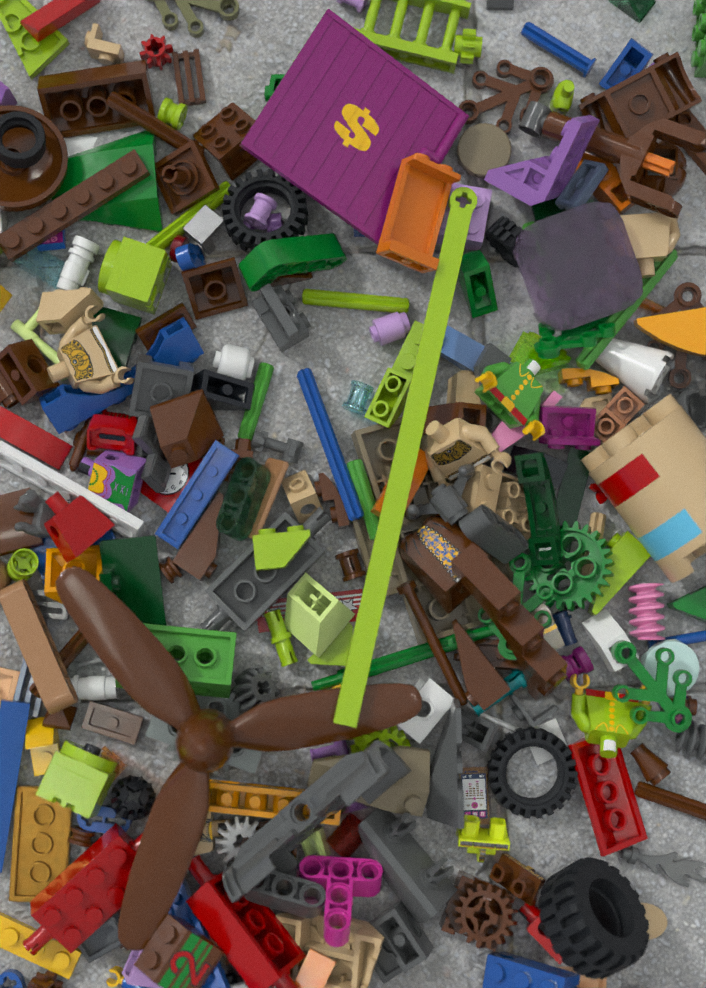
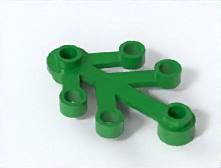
M604 308V311L596 313L592 320L573 329V317L557 316V325L561 327V335L557 337L552 336L555 334L554 322L544 321L539 323L538 331L542 337L534 344V350L538 353V357L541 359H553L560 355L561 349L593 347L597 345V338L615 336V324L606 322L612 314V309Z
M521 553L509 562V567L513 572V584L521 591L520 603L530 613L542 603L550 601L554 597L553 587L549 583H541L536 589V594L523 604L525 576L529 575L533 569L532 561L527 554ZM523 559L525 564L522 567H516L515 563L517 560ZM549 588L550 594L548 596H541V590ZM481 608L478 611V619L482 624L488 625L499 638L498 650L500 654L507 660H517L512 650L507 649L508 643L491 619H482L485 611ZM540 610L536 612L534 617L538 621L540 616H547V622L541 624L544 629H547L552 624V618L547 611Z
M625 640L615 642L611 648L613 659L619 663L627 664L646 689L629 688L626 685L618 684L612 690L613 698L622 703L629 700L657 702L664 710L650 711L641 706L633 707L630 711V718L637 724L642 725L647 721L664 723L670 731L676 733L687 730L692 722V714L685 706L686 689L692 683L691 673L683 669L676 670L672 676L675 683L673 702L666 695L669 665L675 659L674 652L665 647H661L656 651L657 668L654 680L637 659L636 648L631 642ZM624 648H628L630 651L629 656L626 658L622 656ZM667 651L669 657L666 661H662L661 654ZM684 673L686 675L685 682L680 683L679 676L680 674ZM621 688H624L626 691L623 698L618 697V691ZM642 710L643 717L637 720L635 715L637 711ZM677 714L682 715V721L680 723L675 722V716Z

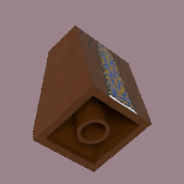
M437 514L435 517L430 516L427 518L422 528L416 533L407 535L399 547L401 558L441 607L449 614L471 595L468 589L452 573L451 560L474 542L468 539L456 524L451 526L449 522L445 523L441 516ZM475 544L488 557V555L477 544Z

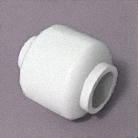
M226 344L221 352H215L212 367L217 368V373L244 381L245 378H250L254 357L251 356L247 348Z

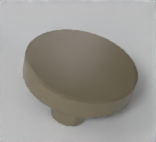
M480 123L469 127L461 135L457 146L458 164L468 174L477 178H485L490 169L508 165L511 157V143L507 134L493 124Z

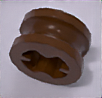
M168 556L166 562H160L159 566L168 581L173 584L175 582L174 579L176 577L181 578L183 574Z
M79 826L71 827L70 830L73 834L68 837V842L83 847H90L93 844L91 838L95 837L96 832L84 830Z

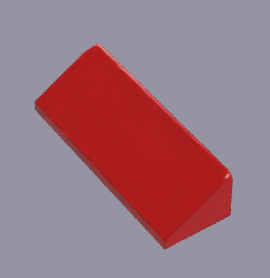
M52 0L21 20L20 24L37 42H40L100 3V0Z

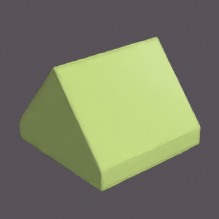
M324 828L313 829L315 832L301 843L305 857L310 855L330 856L331 851Z

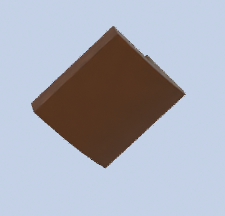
M30 487L0 495V556L14 553L18 549H30L44 545L43 538H37L14 529L15 524L18 522L32 524L33 512L26 513L13 508L18 504L19 497L31 489Z

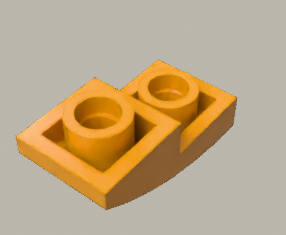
M565 368L561 369L557 374L559 384H567V387H578L583 385V381H586L587 392L595 391L596 395L612 393V389L619 385L618 378L592 369Z

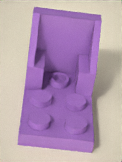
M591 115L568 120L561 131L563 138L559 146L553 149L550 157L543 156L490 169L484 180L529 206L559 197L572 178L600 120Z

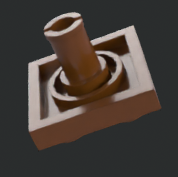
M192 139L156 162L157 184L172 215L177 216L220 190L197 140Z

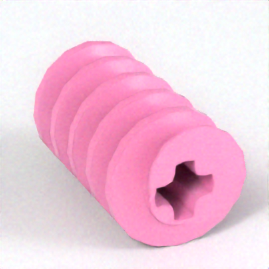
M640 583L628 587V591L636 593V596L630 597L628 602L637 606L629 609L630 614L637 616V618L629 621L630 625L637 627L636 630L630 631L629 635L637 638V640H665V637L657 635V632L665 630V626L657 624V621L665 618V615L657 612L658 609L665 607V604L656 601L657 598L664 596L663 592L656 590V587L664 585L663 583Z

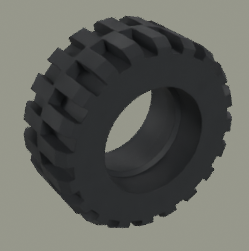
M586 857L578 859L551 875L541 889L538 908L541 909L539 917L540 922L545 927L544 934L547 939H550L554 952L556 954L559 953L562 957L561 961L567 966H572L573 971L580 975H585V977L592 979H604L636 963L643 957L649 941V934L647 933L649 922L645 919L646 910L644 905H641L638 899L640 896L636 890L632 889L630 886L631 882L627 877H623L620 874V870L615 866H609L608 862L597 858Z

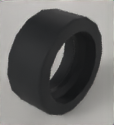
M13 111L0 117V160L5 165L13 168H28L40 161L46 150L45 131L41 122L33 115L25 112ZM25 128L34 133L36 143L29 151L14 153L4 147L2 137L10 129Z

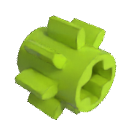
M463 28L462 35H455L454 52L459 53L460 63L473 64L474 57H481L482 37L476 36V29Z

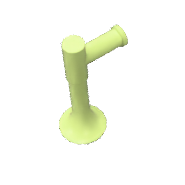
M38 310L26 324L19 319L12 323L11 329L24 340L32 339L38 350L54 364L60 362L57 352L34 332V329L39 325L36 322Z

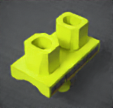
M464 815V829L456 828L458 847H467V853L476 854L477 862L483 863L485 855H495L496 850L509 851L510 840L504 818H490L489 828H479V817Z

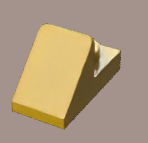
M44 717L27 721L25 750L30 749L34 776L45 775L55 751L61 750L58 729L43 727Z

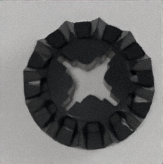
M130 774L125 778L119 779L113 786L110 802L115 813L121 818L132 821L140 820L151 812L156 793H154L152 783H148L142 776L136 777ZM128 791L132 793L141 791L138 797L140 803H136L133 800L125 804L129 796Z

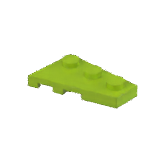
M0 0V20L30 79L33 80L70 43L59 30L37 42L20 24L21 20L37 11V9L28 0Z

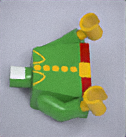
M528 359L524 365L516 361L510 364L499 362L486 366L481 375L475 378L476 383L481 382L482 385L474 393L510 429L525 425L522 433L525 435L531 433L532 440L536 441L545 433L544 426L539 422L540 396L543 392V386L535 379V376L541 370L540 365L536 361Z

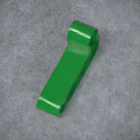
M329 233L264 241L257 245L239 263L238 267L249 290L255 292L265 285L271 284L278 276L334 269L342 265L347 260V257L336 235Z

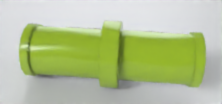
M277 609L263 614L272 636L270 642L276 647L281 667L298 662L290 640L292 634L286 629L281 610Z

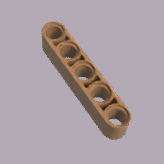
M21 579L1 589L0 603L45 708L53 715L77 703L78 696L29 584L25 579Z

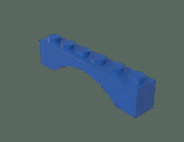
M184 317L159 330L153 345L146 353V355L152 356L153 362L179 366V361L193 363L200 355L204 354ZM136 365L130 371L125 372L124 379L130 377L135 379ZM121 383L119 387L104 394L83 392L80 388L73 389L71 385L62 384L40 396L39 401L58 434H61L64 431L75 429L80 422L92 418L94 414H101L105 408L113 404L122 403L127 396L132 394L134 383L131 385Z

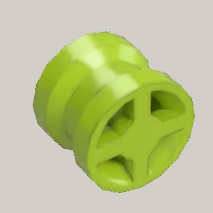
M166 97L160 106L157 118L179 131L184 124L188 106L183 103L175 104L172 99Z

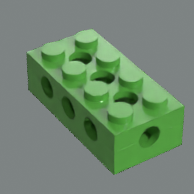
M143 623L174 659H180L177 663L187 676L195 695L230 698L236 632ZM115 679L116 687L123 688Z

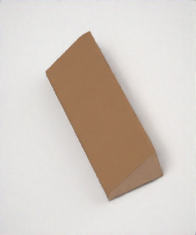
M274 458L266 460L238 527V534L252 540V535H259L258 530L264 527L289 467L288 462Z

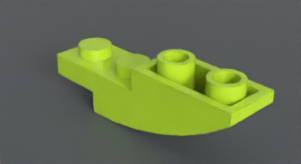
M414 321L392 369L387 368L364 416L386 428H391L405 408L423 323Z

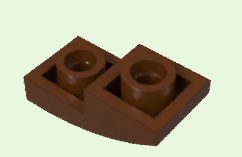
M324 473L318 474L319 481L314 482L317 497H322L323 504L334 502L335 505L330 507L332 523H338V529L349 527V519L336 487Z

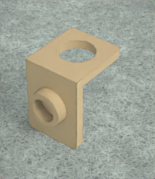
M306 470L283 479L281 484L299 523L303 524L318 507L323 510ZM307 504L315 505L311 513L302 514L300 512L301 508Z

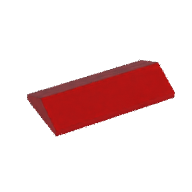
M585 738L568 745L572 752L571 757L576 762L574 767L577 771V777L600 855L604 857L648 839L621 748L617 747L616 757L604 758L600 755V745L588 743Z

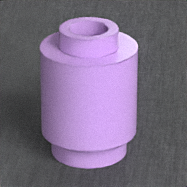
M394 312L372 320L373 326L369 327L374 343L379 342L381 346L405 338L411 329L405 312Z

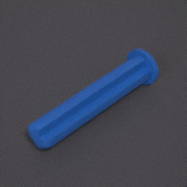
M526 22L521 30L522 36L582 72L584 78L588 76L597 60L596 58L589 59L531 22Z

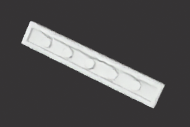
M0 441V466L51 495L58 491L67 502H71L81 495L114 523L111 529L127 538L142 536L143 520L7 443Z

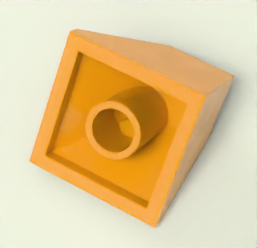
M91 545L69 563L64 560L58 548H47L45 596L63 604L56 590V580L61 572L70 567H80L100 581L99 574L102 571L100 546Z

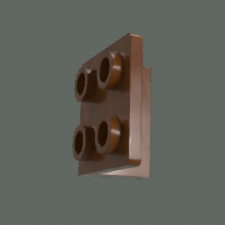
M234 102L224 107L215 117L193 134L194 139L216 158L226 176L232 181L258 160L239 146L255 120Z

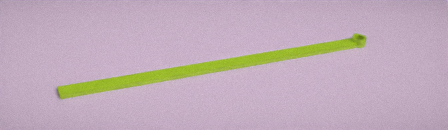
M467 187L456 188L448 201L450 211L439 254L440 260L434 276L333 723L354 728L357 727L471 216L477 205L475 192ZM464 197L470 204H466L465 208L459 207L460 202L456 201L457 198Z

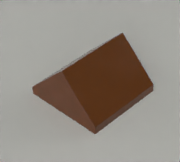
M235 257L181 271L196 320L248 306Z

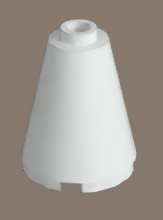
M613 338L595 362L612 376L618 378L620 383L648 404L651 399L647 396L650 392L653 394L657 393L670 368L666 365L667 359L673 361L674 354L669 351Z

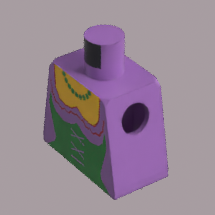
M109 449L100 454L95 461L84 457L79 464L78 472L91 477L88 490L130 512L138 504L143 483L141 475L146 459Z

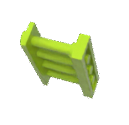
M370 0L364 27L361 29L355 28L357 31L395 60L454 74L459 53H455L452 50L459 19H468L470 2H466V0H390L397 2L390 34L382 35L374 31L381 0ZM408 5L423 8L416 40L412 42L402 40L400 37ZM434 11L449 15L442 46L439 48L426 44Z

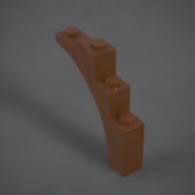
M472 543L451 560L452 573L477 600L508 643L523 671L528 693L535 700L541 695L546 697L566 678L567 675L565 673L567 672L568 663L544 639V627L520 603L521 591Z

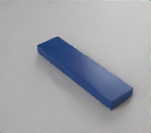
M215 440L157 529L155 535L176 549H180L240 455Z

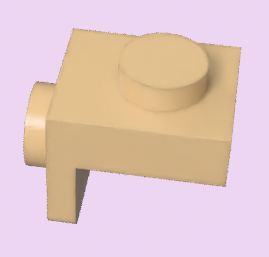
M93 23L91 31H87L85 36V47H87L90 57L97 59L105 65L123 63L125 55L121 44L102 40L103 33L99 24Z

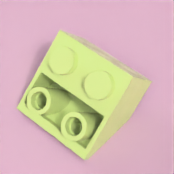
M305 572L287 594L284 623L286 629L319 658L353 618L355 613Z

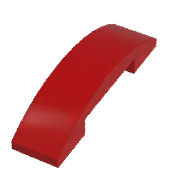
M0 406V438L60 470L73 446Z

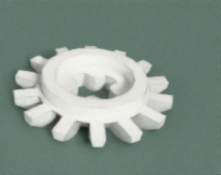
M235 816V824L231 825L228 820L224 822L228 828L226 831L218 829L217 832L223 836V839H215V843L223 845L222 848L217 850L218 854L227 852L226 857L223 859L225 862L232 857L236 858L240 846L235 847L233 845L237 841V835L241 834L243 838H250L257 832L256 827L259 824L257 820L250 825L248 824L249 816H245L244 823H240L238 816Z

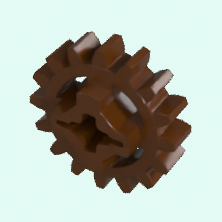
M477 884V890L468 888L469 897H459L463 906L455 907V910L461 913V917L455 919V923H462L463 925L459 930V934H468L466 942L474 943L476 941V948H484L487 945L488 949H493L496 947V942L499 945L506 944L504 935L512 937L514 933L509 928L511 925H518V922L512 919V915L518 913V909L510 908L514 899L504 898L506 890L499 889L496 891V885L489 884L487 888L485 884ZM480 898L479 904L472 907L475 901ZM484 912H486V914L490 915L489 920H487V918L483 917V913H484ZM500 925L499 930L493 934V929Z

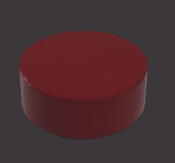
M177 235L173 239L170 247V259L172 262L178 263L175 248L189 244L188 237Z

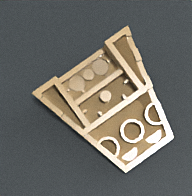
M322 911L318 917L313 919L290 913L276 914V917L306 956L310 948H313L337 961L324 988H368L384 937L368 921L351 918L349 941L342 947H332L324 940L325 912ZM334 926L332 928L341 929L342 927ZM305 958L289 970L291 972L289 976L293 981H295Z

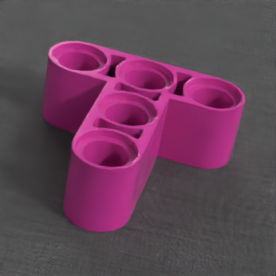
M310 855L300 861L299 878L316 882L325 890L323 935L328 945L342 947L349 941L352 896L374 897L380 892L383 869L376 860ZM340 900V901H343V902H342V903H337V902H334V901ZM334 926H339V927H342V928H341V929H334V928H332V927H334Z

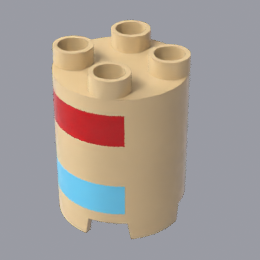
M670 393L581 459V462L590 472L588 474L669 581L674 583L692 574L694 569L690 563L706 553V437Z

